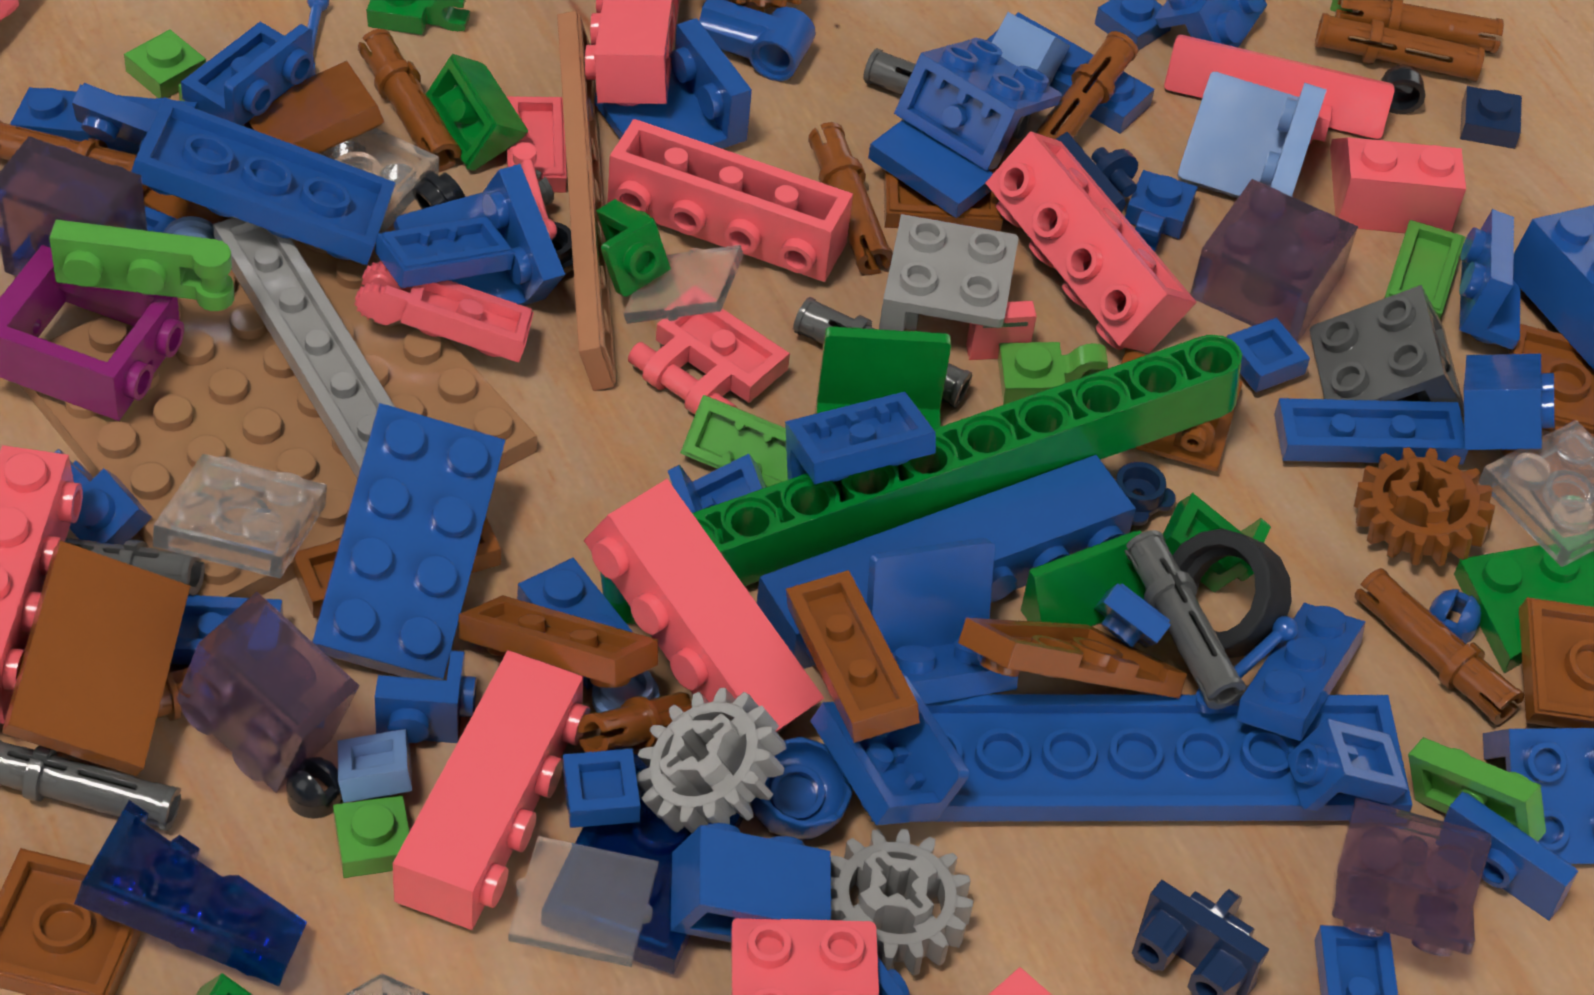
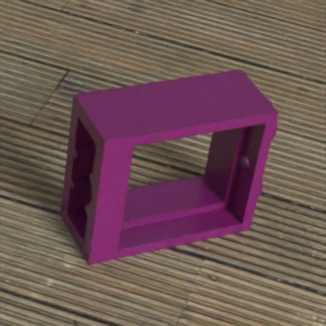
M41 245L0 297V378L120 421L133 401H139L146 395L150 388L153 374L166 357L174 356L182 343L184 324L180 321L178 298L58 283L55 279L51 248ZM65 302L134 326L108 362L38 337Z

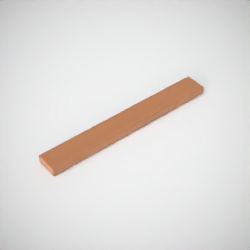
M577 11L557 14L578 348L592 389L596 391L614 387L616 371L609 276L601 251V246L606 242V238L596 210L603 206L595 87L594 80H586L585 50L586 45H590L581 15L577 14Z

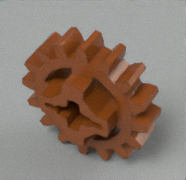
M1410 447L1403 448L1401 460L1398 461L1384 453L1380 456L1378 468L1367 465L1364 469L1362 482H1358L1354 507L1358 509L1356 524L1359 527H1369L1367 541L1370 544L1382 541L1389 544L1386 556L1393 558L1401 551L1410 553L1412 565L1418 566L1424 555L1432 556L1438 566H1445L1449 552L1465 560L1469 556L1471 545L1482 547L1495 510V505L1490 503L1493 491L1491 486L1478 485L1481 472L1477 468L1464 472L1458 469L1461 457L1457 455L1452 456L1446 462L1437 460L1438 454L1434 448H1429L1425 457H1416Z

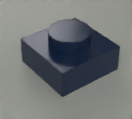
M1467 86L1461 105L1460 139L1515 149L1521 134L1522 96L1504 93L1499 90Z

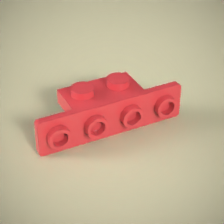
M1178 35L1175 39L1164 83L1165 89L1199 98L1203 97L1212 72L1226 74L1297 97L1300 96L1304 83L1327 89L1309 144L1312 143L1313 139L1325 142L1328 128L1374 139L1381 138L1395 91L1392 83L1186 35Z

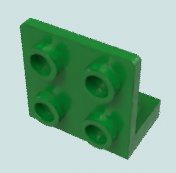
M857 327L826 328L815 414L905 391L933 429L941 427L940 408L951 351V336L946 333L863 329Z

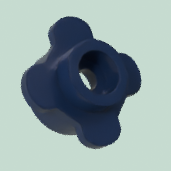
M1132 462L1124 465L1118 471L1115 481L1136 508L1132 525H1145L1152 514L1159 510L1169 511L1174 507L1175 494L1171 489L1166 488V478L1157 467L1145 462Z

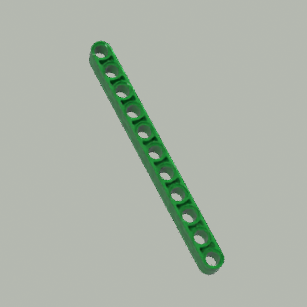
M1200 336L935 428L936 453L911 459L901 465H888L853 474L839 481H826L814 484L806 473L692 514L737 577L746 586L758 582L762 575L1085 458L1097 455L1101 460L1220 418L1230 413L1237 404L1242 352L1233 340L1224 336ZM600 572L602 593L625 623L636 624L628 602L613 581Z

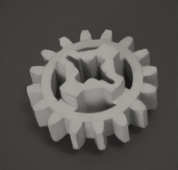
M719 688L713 702H708L700 691L694 693L692 708L685 712L676 705L671 706L669 713L672 722L667 727L652 725L649 730L657 739L655 746L640 749L638 752V757L649 767L636 774L637 783L646 791L642 797L644 803L675 832H678L685 826L693 833L700 825H708L710 822L712 824H730V816L736 813L749 821L754 817L749 803L755 797L770 800L773 793L765 785L767 777L783 775L785 769L774 757L786 749V743L776 732V729L779 727L777 722L749 694L743 692L735 699L726 688Z
M879 829L872 830L868 847L865 848L860 842L851 838L846 843L844 858L831 856V920L873 922L877 930V955L886 969H894L895 962H904L912 975H917L920 972L924 956H927L932 962L940 966L945 962L948 946L960 947L963 942L966 925L969 924L973 900L967 898L971 882L969 875H954L958 857L954 853H950L937 858L933 855L935 839L930 836L920 846L910 844V835L907 829L899 831L896 842H887ZM856 885L859 888V903L853 907L849 893L853 886ZM936 896L941 907V913L937 919L932 915L934 908L932 899Z

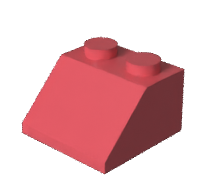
M1350 137L1332 139L1330 156L1336 227L1406 233L1409 220H1413L1449 232L1452 231L1466 191L1462 148Z

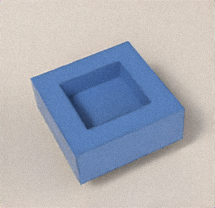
M406 729L337 741L338 783L343 803L390 797L394 794L413 791L411 751Z

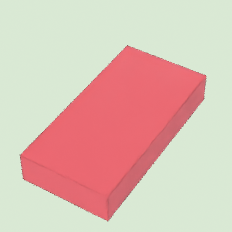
M507 96L528 129V133L524 138L507 149V167L516 165L513 161L514 147L522 142L531 143L535 146L537 154L534 168L542 173L538 182L546 177L553 192L566 193V145L562 97Z

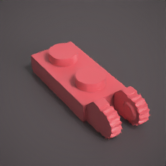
M381 261L379 263L373 262L371 266L368 265L367 269L364 270L361 283L364 287L360 286L359 291H357L354 304L357 306L356 311H359L361 316H366L368 320L372 318L374 322L385 326L401 320L400 323L415 327L426 335L444 337L471 346L491 357H503L518 363L520 362L534 314L531 308L449 280L400 288Z

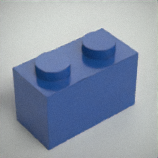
M1541 354L1466 355L1464 379L1465 450L1542 449V428H1555L1554 373H1541Z
M725 823L700 825L672 852L671 931L731 942L732 922L736 918L831 920V851L805 846L802 840L795 837L778 836L764 838L740 833L737 827Z

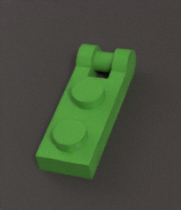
M55 220L49 238L55 279L58 283L138 292L147 295L194 299L199 306L209 311L227 309L234 301V282L231 276L228 275L232 270L231 249L223 241Z

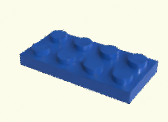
M164 97L135 158L129 177L130 180L144 184L159 194L177 196L207 207L217 215L243 220L265 228L275 236L287 239L292 238L325 250L335 258L353 260L366 266L374 249L377 234H379L396 184L394 181Z
M379 403L309 651L401 677L433 680L444 679L505 439Z

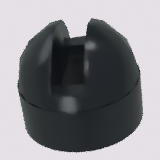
M1397 65L1388 69L1381 78V81L1392 83L1395 87L1389 112L1408 114L1420 108L1424 103L1426 96L1424 81L1417 69L1408 65Z
M307 757L302 762L296 764L289 772L286 782L287 800L291 809L298 815L311 819L323 818L334 812L333 805L341 804L342 795L338 783V770L331 761L322 757ZM314 778H318L329 788L326 791H323L321 786Z

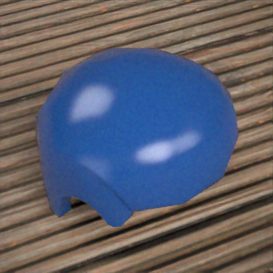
M796 737L784 740L786 749L774 756L785 769L783 775L767 777L765 785L773 793L771 799L764 800L755 797L750 803L753 814L769 832L778 836L812 840L829 832L840 822L850 803L853 790L840 767L829 754L825 744L804 737Z

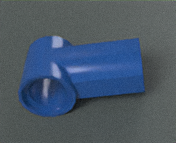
M706 0L699 18V22L721 50L749 58L752 66L759 74L775 81L788 80L794 75L816 35L815 26L811 19L804 12L792 7L777 8L770 15L726 0Z

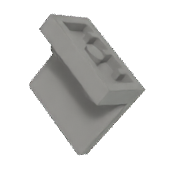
M901 214L883 298L879 329L897 331L909 329L916 331L919 314L1001 328L1006 314L1018 236L1011 233Z

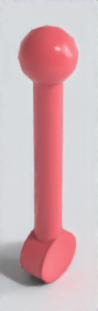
M522 142L513 149V161L516 165L521 164L549 236L553 240L557 233V227L552 220L548 219L534 168V164L537 161L536 148L531 143Z

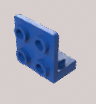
M697 18L676 25L675 50H672L670 55L672 68L667 104L621 106L616 103H597V92L595 93L596 107L620 139L632 120L637 119L721 149L747 141L752 89Z
M972 38L971 40L922 52L894 114L984 170L989 171L998 167L1020 118L1057 106L1062 93L1049 86L1048 77L1040 71L1028 66H1016L1001 57L1003 52L995 44L981 38Z
M521 164L498 170L481 193L399 215L394 221L393 225L396 231L487 216L515 252L511 270L454 279L452 282L522 306L546 299L565 276Z
M905 391L785 421L788 480L807 473L814 484L826 481H839L853 474L888 465H901L911 459L936 453V432Z
M987 538L874 553L870 557L867 606L902 674L908 677L925 704L1017 690L1018 677L1005 676L986 669L980 664L982 655L958 643L966 618L990 619L995 545Z
M1594 728L1505 729L1483 733L1484 760L1506 759V771L1517 772L1527 777L1530 781L1541 785L1546 833L1538 842L1569 864H1594Z

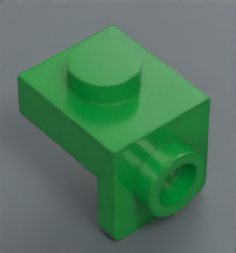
M616 199L596 210L606 238V242L601 246V251L614 289L618 294L628 297L671 270L655 220L646 212L637 211Z
M1191 493L1177 504L1163 532V536L1173 555L1182 543L1200 532L1226 529L1244 534L1264 543L1271 526L1260 518L1240 531L1197 495ZM1227 556L1212 564L1200 582L1215 593L1236 578L1240 581L1247 580L1254 572L1251 566L1243 559Z

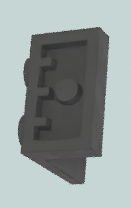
M1422 285L1310 327L1309 331L1325 399L1395 401L1417 393L1420 401L1458 402L1461 416L1464 417V402L1445 329Z

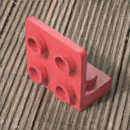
M736 918L733 920L731 928V995H879L876 925L871 921Z

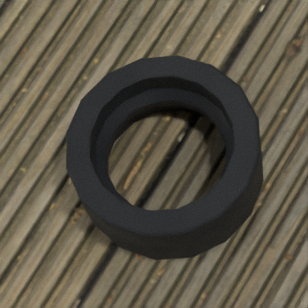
M1217 529L1198 533L1182 543L1172 555L1180 570L1189 573L1193 578L1197 590L1201 578L1210 566L1224 557L1234 556L1241 558L1251 566L1255 575V595L1250 610L1238 625L1228 631H1215L1229 658L1242 657L1249 654L1272 632L1275 621L1281 616L1288 615L1292 602L1290 576L1281 557L1263 542L1230 530Z

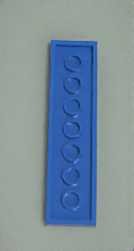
M986 694L926 704L967 766L969 778L937 820L918 822L1407 820L1412 808V800L1389 695H1329L1301 741L1237 721L1240 699L1234 704L1211 714L1204 713L1197 708L1196 695H1180V698L1162 695ZM1327 718L1390 734L1408 790L1391 805L1338 792L1317 812L1304 810L1301 807L1290 771L1288 755Z

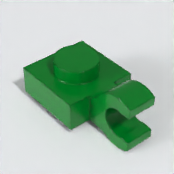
M370 0L366 9L368 27L423 35L427 24L440 26L450 31H464L470 18V11L456 9L464 8L466 0Z

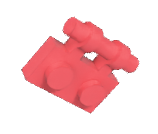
M696 291L657 323L656 341L664 345L663 347L655 351L643 342H639L632 348L628 356V362L643 371L642 377L646 382L658 390L669 389L685 400L684 405L687 410L696 414L703 395L737 408L736 405L723 397L726 393L732 391L750 403L788 370L790 353ZM689 362L704 372L705 375L697 380L681 369V367Z

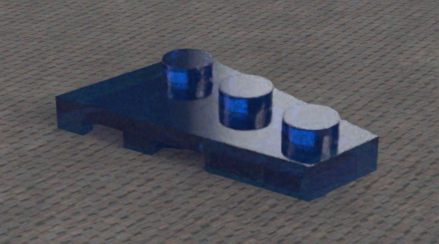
M129 800L83 879L74 904L98 913L109 920L120 922L170 942L176 947L187 949L237 969L245 975L280 986L300 942L307 921L240 875L220 876L197 860L200 852L199 847L181 835L170 841L145 824L149 813Z

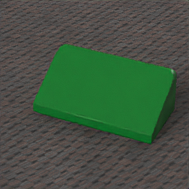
M452 54L430 86L426 96L432 102L450 135L461 149L460 158L466 168L475 171L526 136L528 129L485 64Z
M1141 530L1127 533L1030 569L1021 605V612L1027 621L1098 625L1103 622L1105 617L1096 611L1094 607L1110 588L1121 583L1144 600L1145 586L1131 561L1125 555V550H1128L1126 547L1127 543L1133 537L1142 533Z

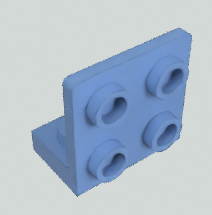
M1212 72L1209 76L1178 170V179L1286 213L1327 89L1304 83L1300 96L1297 97L1226 74Z

